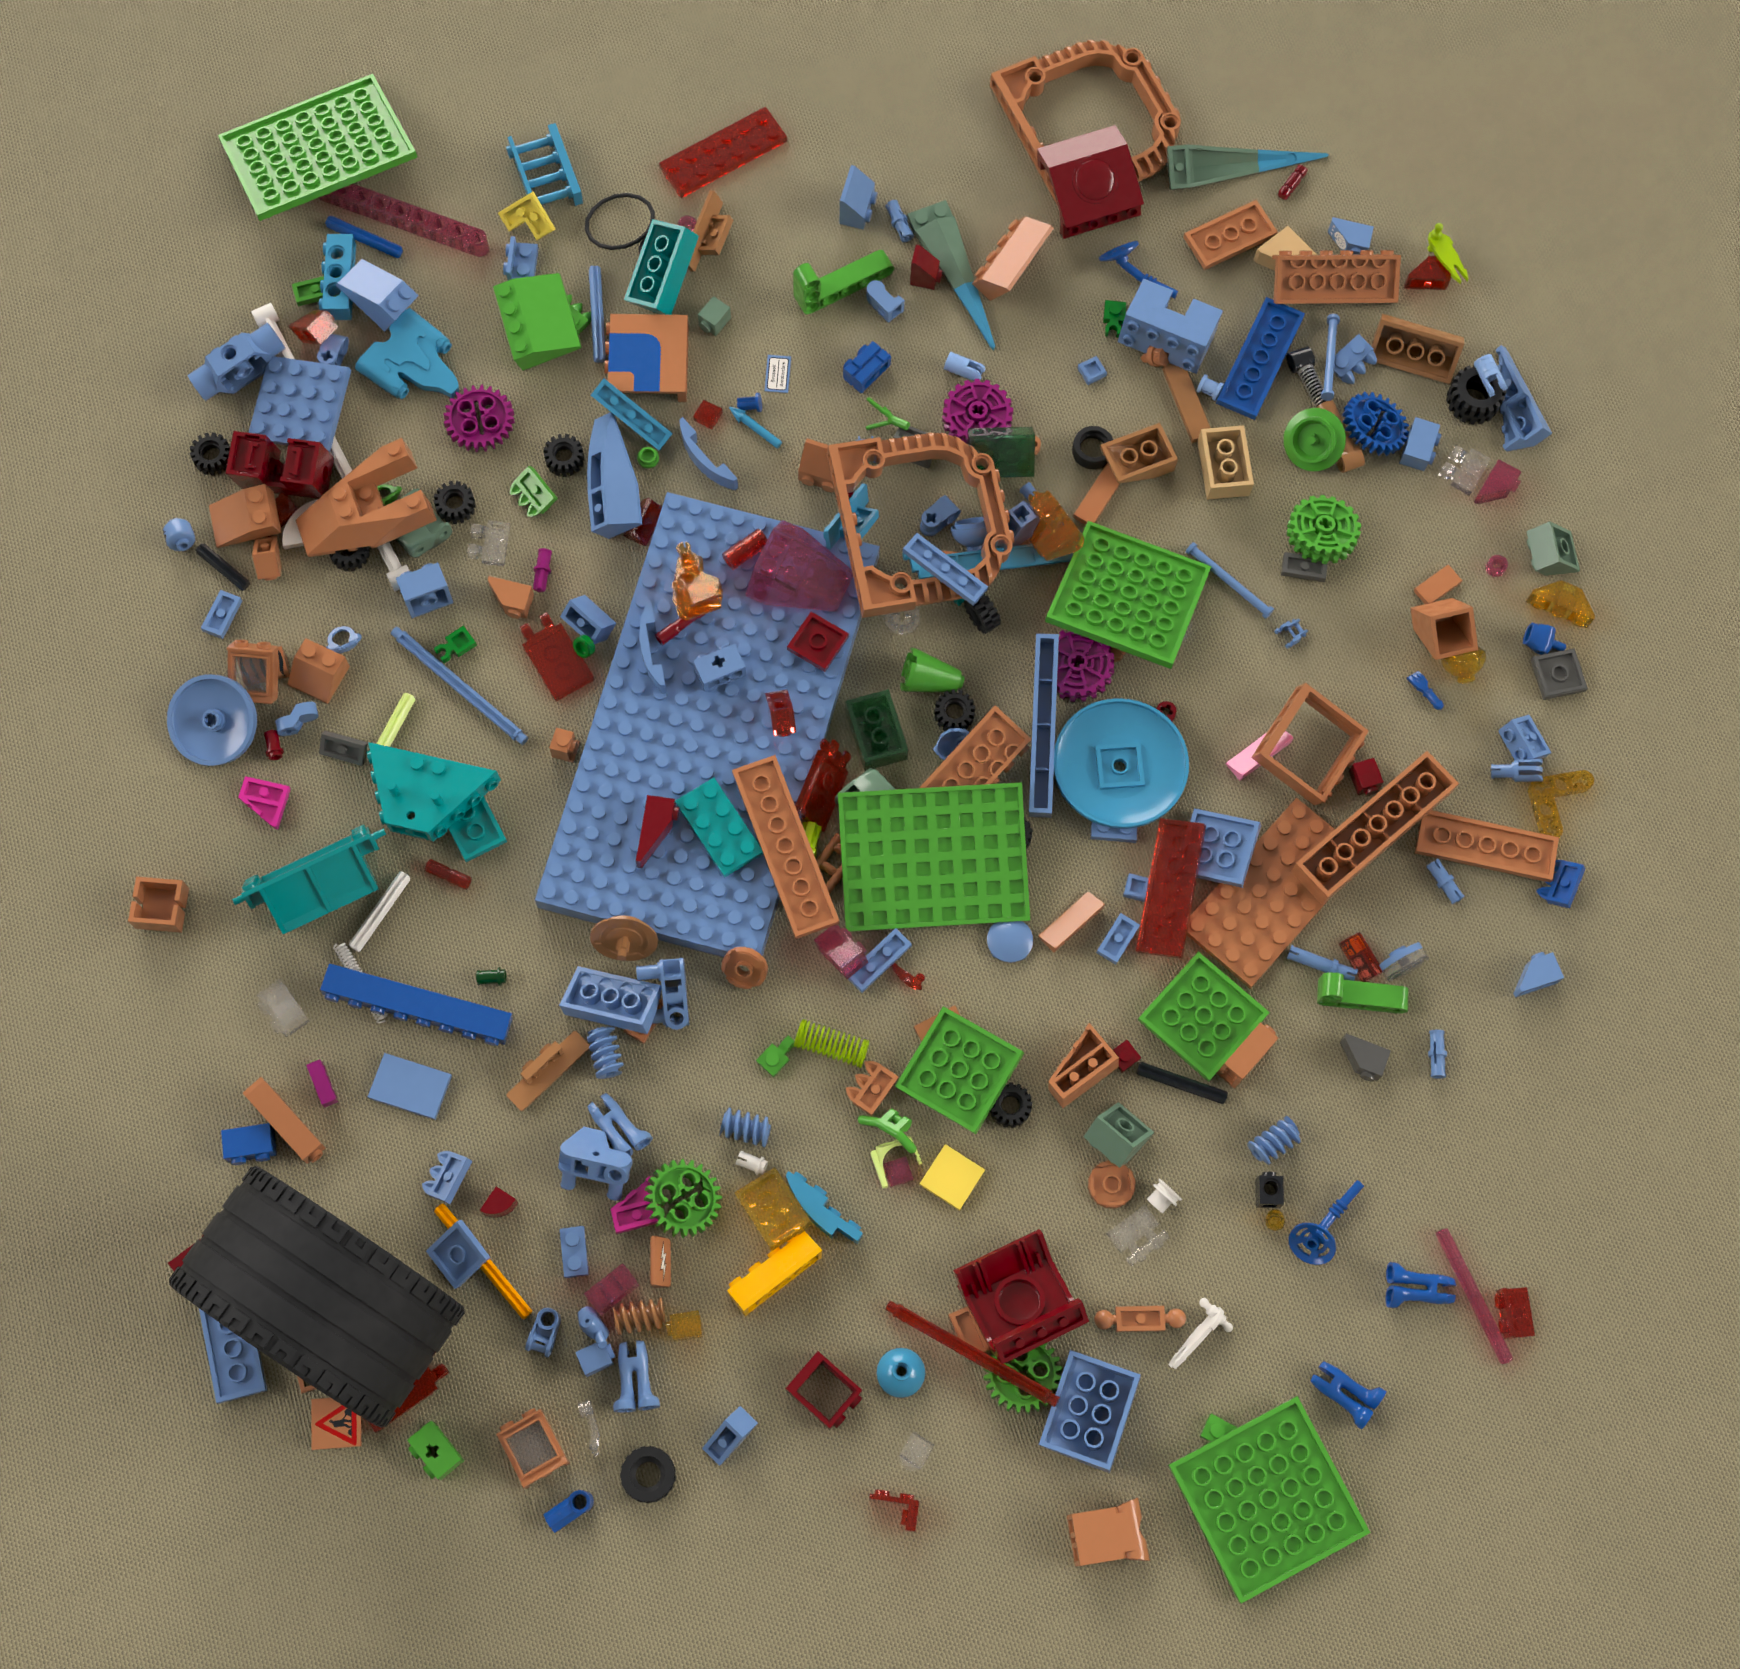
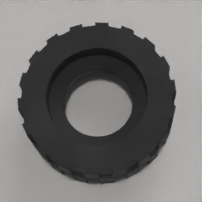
M653 1446L640 1447L637 1450H633L630 1455H627L626 1460L622 1463L620 1473L621 1484L625 1492L636 1501L643 1503L658 1502L666 1497L670 1490H672L676 1480L675 1466L669 1455L660 1448ZM645 1462H652L660 1469V1479L652 1487H643L636 1479L638 1467Z

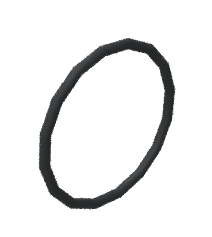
M632 193L614 194L602 199L591 208L585 219V232L589 240L596 246L608 250L626 249L638 244L646 237L650 224L646 231L636 240L624 245L610 246L601 244L592 237L589 231V221L595 210L604 203L615 198L630 197L639 199L647 205L651 213V224L652 219H655V211L651 203L642 196Z

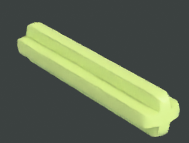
M409 693L402 695L377 744L391 746L415 702L413 695Z

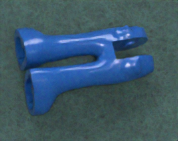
M1388 1263L1386 1280L1389 1284H1417L1427 1287L1426 1290L1394 1285L1389 1286L1385 1298L1388 1308H1397L1405 1301H1421L1433 1304H1451L1455 1302L1456 1295L1437 1293V1286H1456L1454 1278L1439 1274L1411 1272L1405 1270L1398 1263Z
M1323 1361L1318 1368L1333 1380L1329 1384L1319 1376L1313 1375L1310 1380L1311 1383L1321 1393L1347 1410L1353 1416L1355 1425L1362 1430L1373 1415L1372 1410L1377 1408L1387 1391L1380 1387L1371 1390L1367 1389L1337 1367ZM1341 1388L1349 1391L1369 1408L1349 1398L1341 1391Z

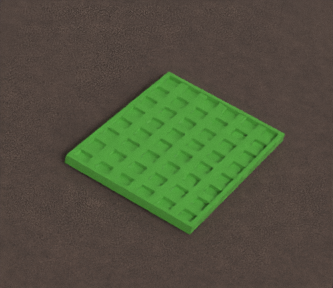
M1022 782L838 793L846 931L1030 921Z

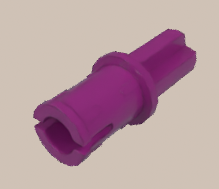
M546 548L538 549L537 564L533 568L535 572L533 590L538 593L546 591L548 575L551 573L549 567L552 551Z

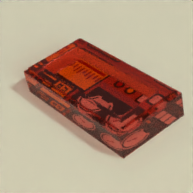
M1360 932L1339 943L1352 967L1358 969L1357 975L1361 982H1367L1383 973L1379 967L1378 960Z

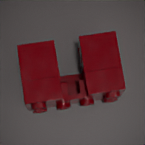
M233 431L225 474L241 489L266 484L277 494L319 499L329 490L334 457L321 442L288 438L287 456L285 464L280 461L281 450L266 435Z

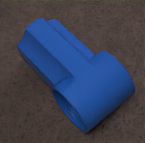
M584 1490L573 1492L568 1498L543 1514L549 1527L556 1533L582 1514L589 1512L594 1505L593 1496L590 1492ZM581 1494L587 1499V1504L583 1509L577 1508L575 1504L576 1498Z

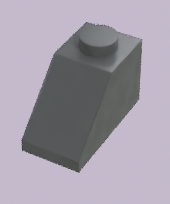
M1346 1033L1342 1037L1340 1044L1354 1072L1360 1074V1077L1364 1080L1378 1081L1383 1075L1391 1050Z

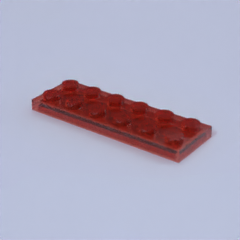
M765 106L659 162V168L680 198H683L786 143L787 136Z
M1160 818L1136 945L1137 953L1183 958L1206 831L1204 823Z

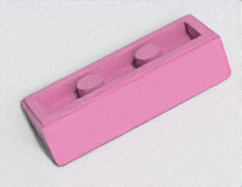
M1285 731L1270 756L1273 757L1289 745L1293 740V736ZM1266 734L1226 763L1227 767L1239 781L1261 766L1251 757Z

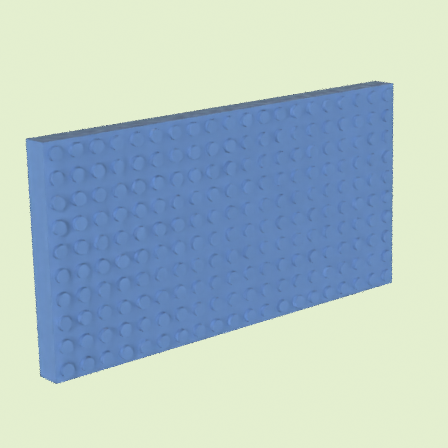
M669 492L666 493L535 898L538 908L596 924L614 916H631L649 925L656 932L660 941L724 957L729 950L735 947L751 948L763 956L780 899L764 855L759 856L724 878L679 810L678 820L673 821V827L643 868H637L636 856L647 795L677 800L710 779L715 778L758 842L732 770L775 755L802 823L862 617L845 538L840 537L831 549H827L826 540L823 537L824 532ZM862 542V546L859 547L863 566L873 565L876 568L880 546ZM707 596L713 599L716 604L714 609L684 628L665 645L662 646L657 641L655 634L689 612L693 606ZM651 601L656 631L647 633L653 665L662 664L666 693L663 694L653 684L646 671L640 647L639 629L641 616L646 603ZM810 612L817 614L849 633V638L826 672L787 650L788 644ZM728 644L730 646L735 644L746 666V675L705 692L694 670L693 660H696L701 654L713 653L723 645Z

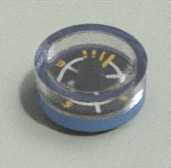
M1417 942L1408 947L1404 945L1389 954L1390 957L1384 960L1379 967L1389 982L1413 972L1425 963L1429 957L1420 942Z

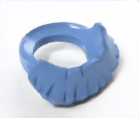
M337 627L330 632L326 648L339 654L351 650V648L353 649L362 637L350 627ZM346 631L350 634L348 643L339 646L333 642V637L336 633Z

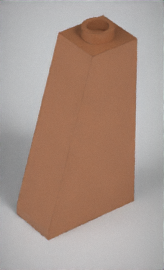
M262 1077L243 1092L244 1096L305 1163H313L323 1155L322 1151L325 1149V1146Z

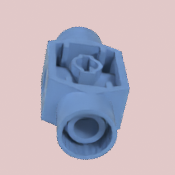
M267 322L251 334L242 332L230 338L221 347L213 349L210 354L205 356V363L187 376L205 401L219 392L234 394L262 376L267 363L271 361L272 357L286 348Z

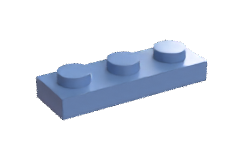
M895 928L846 974V978L863 993L912 947V943Z

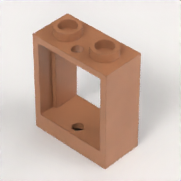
M1260 1022L1223 1064L1217 1074L1235 1089L1277 1041L1278 1037L1274 1029Z

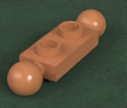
M1164 1306L1115 1307V1315H1112L1107 1310L1098 1311L1094 1317V1322L1098 1328L1103 1330L1110 1328L1112 1324H1116V1332H1159L1166 1330L1165 1323H1168L1173 1328L1182 1327L1186 1322V1315L1180 1309H1172L1168 1314H1165Z

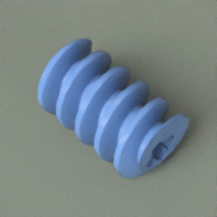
M600 1027L588 1032L590 1035L587 1037V1041L592 1043L589 1049L591 1052H594L591 1058L596 1061L593 1066L594 1069L598 1070L595 1074L598 1079L611 1078L622 1073L618 1069L624 1066V1063L616 1062L622 1055L614 1053L620 1047L619 1045L612 1044L617 1039V1036L609 1034L615 1030V1027Z
M729 1107L724 1114L719 1136L724 1130L726 1138H730L732 1133H734L736 1141L743 1135L744 1143H748L752 1137L753 1145H757L762 1140V1146L765 1148L770 1135L771 1125L769 1124L768 1117H765L760 1122L759 1115L756 1114L754 1119L750 1120V1112H747L742 1118L740 1110H737L735 1115H732L731 1108Z
M1285 1116L1284 1121L1279 1120L1276 1126L1272 1125L1269 1131H1263L1261 1136L1254 1138V1142L1249 1141L1247 1144L1249 1150L1258 1161H1264L1269 1165L1271 1163L1269 1156L1276 1160L1278 1159L1277 1150L1284 1155L1286 1153L1285 1145L1292 1149V1140L1298 1144L1301 1143L1297 1126L1288 1116Z

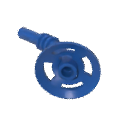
M1138 241L1118 246L1099 257V261L1116 260L1120 267L1141 283L1143 279L1173 290L1171 297L1176 298L1177 290L1157 281V278L1153 279V276L1149 277V274L1144 275L1127 261L1129 259L1127 255L1139 245Z
M1356 1180L1340 1200L1337 1199L1335 1201L1336 1204H1332L1333 1208L1330 1207L1328 1209L1329 1213L1319 1225L1301 1223L1291 1230L1289 1245L1292 1252L1299 1259L1313 1265H1322L1332 1260L1336 1252V1243L1327 1229L1336 1218L1341 1217L1340 1214H1344L1343 1210L1348 1209L1347 1205L1364 1187L1360 1181ZM1303 1228H1308L1303 1230L1300 1235H1297L1299 1230ZM1303 1243L1311 1251V1254L1305 1253L1298 1244ZM1327 1247L1330 1249V1251L1326 1255L1319 1256V1254L1323 1253L1327 1249Z

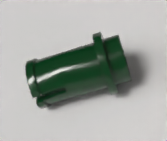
M498 967L497 970H477V985L498 984V986H502V983L507 981L506 969Z

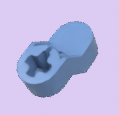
M303 702L296 704L290 715L278 718L275 721L278 735L289 736L298 734L303 723L317 719L319 715L316 703Z

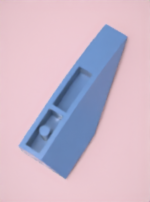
M612 412L594 421L587 468L591 532L608 539L642 525L638 482L615 415Z

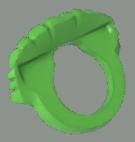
M387 484L377 486L378 490L387 489L391 493L382 498L384 506L394 502L402 490L401 486L394 487Z

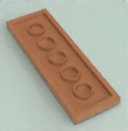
M1432 810L1420 820L1415 854L1551 882L1554 875L1559 837Z

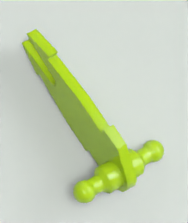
M1437 223L1435 229L1428 235L1429 246L1427 250L1431 253L1434 252L1440 263L1459 284L1462 281L1455 268L1468 282L1467 269H1464L1457 252L1453 248V241L1449 236L1442 233L1443 224Z

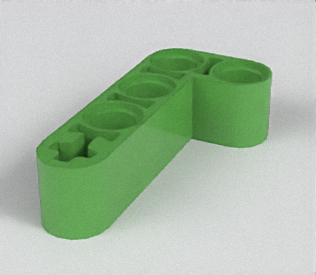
M1328 972L1322 974L1318 979L1317 1004L1387 1013L1408 1012V988L1397 985L1344 980L1343 974Z

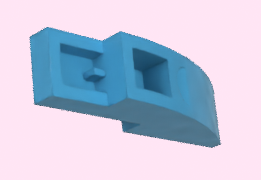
M788 1171L786 1180L790 1191L811 1222L831 1239L838 1231L858 1244L863 1235L860 1231L861 1227L852 1220L846 1222L840 1218L841 1213L833 1207L825 1208L828 1203L825 1190L817 1185L812 1187L807 1184V1179L800 1173L795 1172L792 1174Z

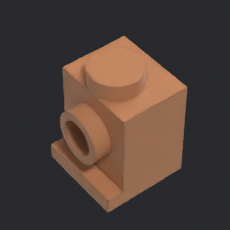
M556 728L549 747L551 756L574 763L580 741L575 739L574 732Z

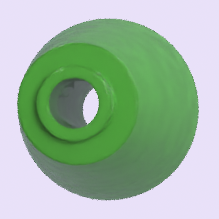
M910 648L912 653H907L901 676H904L905 683L900 682L901 691L951 692V690L955 689V692H957L958 688H962L964 676L961 675V670L917 648Z

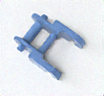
M1293 619L1291 623L1287 621L1274 631L1275 634H1278L1283 630H1288L1294 637L1291 643L1285 645L1286 649L1300 642L1302 636H1307L1308 630H1303L1299 625L1300 619ZM1295 626L1299 634L1296 635L1291 628Z

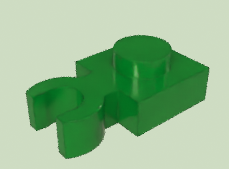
M1105 300L1103 323H1108L1104 332L1105 336H1108L1109 330L1113 329L1117 332L1116 337L1119 338L1121 325H1123L1126 314V302Z
M463 625L445 637L447 644L437 645L434 651L436 654L442 651L446 652L440 658L442 663H446L451 659L452 654L455 653L459 658L476 647L477 644Z

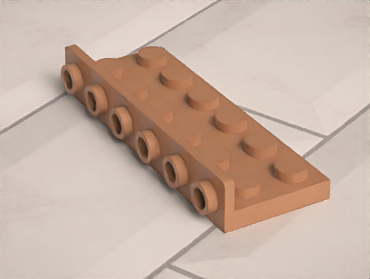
M1301 250L1299 255H1292V251H1279V255H1272V259L1276 260L1274 303H1398L1401 255L1394 254V250H1381V254H1373L1374 250H1361L1360 254H1353V250H1340V254H1333L1332 250H1320V255H1312V251Z
M995 705L919 788L997 784L1000 781L998 778L1002 771L1007 773L1015 764L1012 760L1017 755L1021 757L1030 748L1027 744L1031 738Z

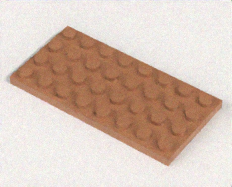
M1296 798L1256 842L1243 888L1219 883L1181 925L1180 930L1251 989L1327 903L1326 901L1322 905L1294 876L1291 870L1301 858L1335 829Z

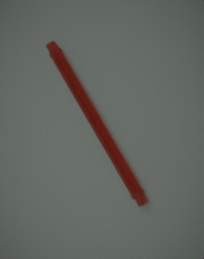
M889 1301L885 1310L892 1313L893 1317L900 1319L1043 1401V1403H1049L1054 1407L1058 1404L1060 1397L1052 1393V1390L1045 1388L1009 1366L1001 1364L1000 1361L905 1308L903 1305L896 1304L893 1301Z

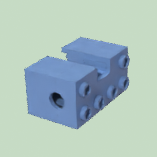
M1143 279L1126 312L1118 342L1143 353H1147L1149 346L1157 349L1162 348L1165 352L1169 353L1168 361L1170 364L1197 374L1214 338L1223 310L1193 299L1184 316L1167 309L1173 290Z

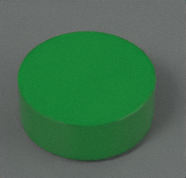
M581 635L574 639L573 647L577 655L582 658H588L595 653V644L589 636Z

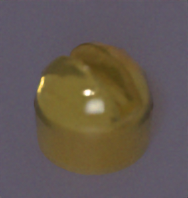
M1272 1209L1267 1213L1265 1217L1267 1228L1278 1231L1284 1227L1285 1217L1280 1210Z

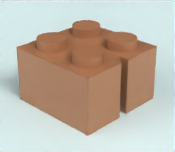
M136 876L132 896L136 901L131 902L128 922L135 929L182 933L185 912L181 908H186L189 887L183 880Z

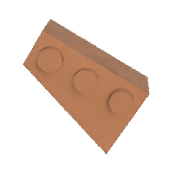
M1090 1023L1048 1081L1049 1092L1062 1108H1065L1119 1067V1057Z

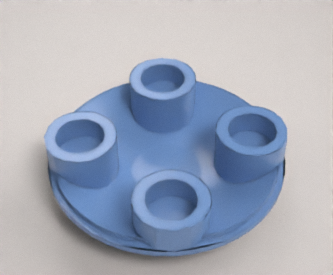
M1023 921L997 922L989 929L987 945L994 958L1004 962H1017L1025 959L1031 951L1033 935L1030 928Z

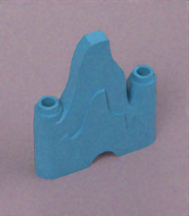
M411 308L406 309L390 325V339L386 342H374L358 359L355 365L356 371L396 398L404 399L409 393V388H407V384L402 378L422 390L440 392L450 398H454L456 392H459L457 378L437 354H446L452 346L450 340Z

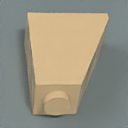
M1287 226L1257 249L1254 261L1275 271L1276 260L1272 259V255H1279V251H1292V255H1299L1301 250L1312 251V255L1317 254Z

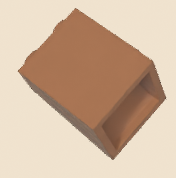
M1449 598L1410 608L1413 630L1435 660L1478 650L1472 606L1454 598Z

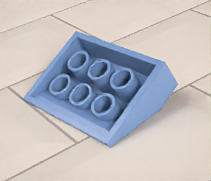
M1070 1350L1039 1445L1083 1464L1110 1473L1141 1375Z

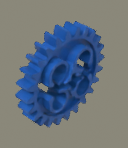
M1364 392L1362 395L1358 393L1355 397H1352L1344 407L1345 411L1342 414L1345 417L1342 423L1348 425L1345 431H1351L1349 438L1355 437L1357 439L1355 444L1361 443L1363 450L1368 447L1371 454L1376 450L1378 456L1383 452L1388 456L1390 452L1394 454L1397 450H1400L1408 440L1406 436L1409 434V431L1406 429L1409 424L1404 423L1406 420L1405 416H1400L1402 410L1395 409L1396 403L1389 404V398L1383 400L1381 394L1375 397L1373 392L1369 396ZM1381 411L1386 412V413H1384V414L1382 415V417L1378 420L1377 417L1380 415ZM1374 426V431L1371 433L1370 436H1367L1368 432Z

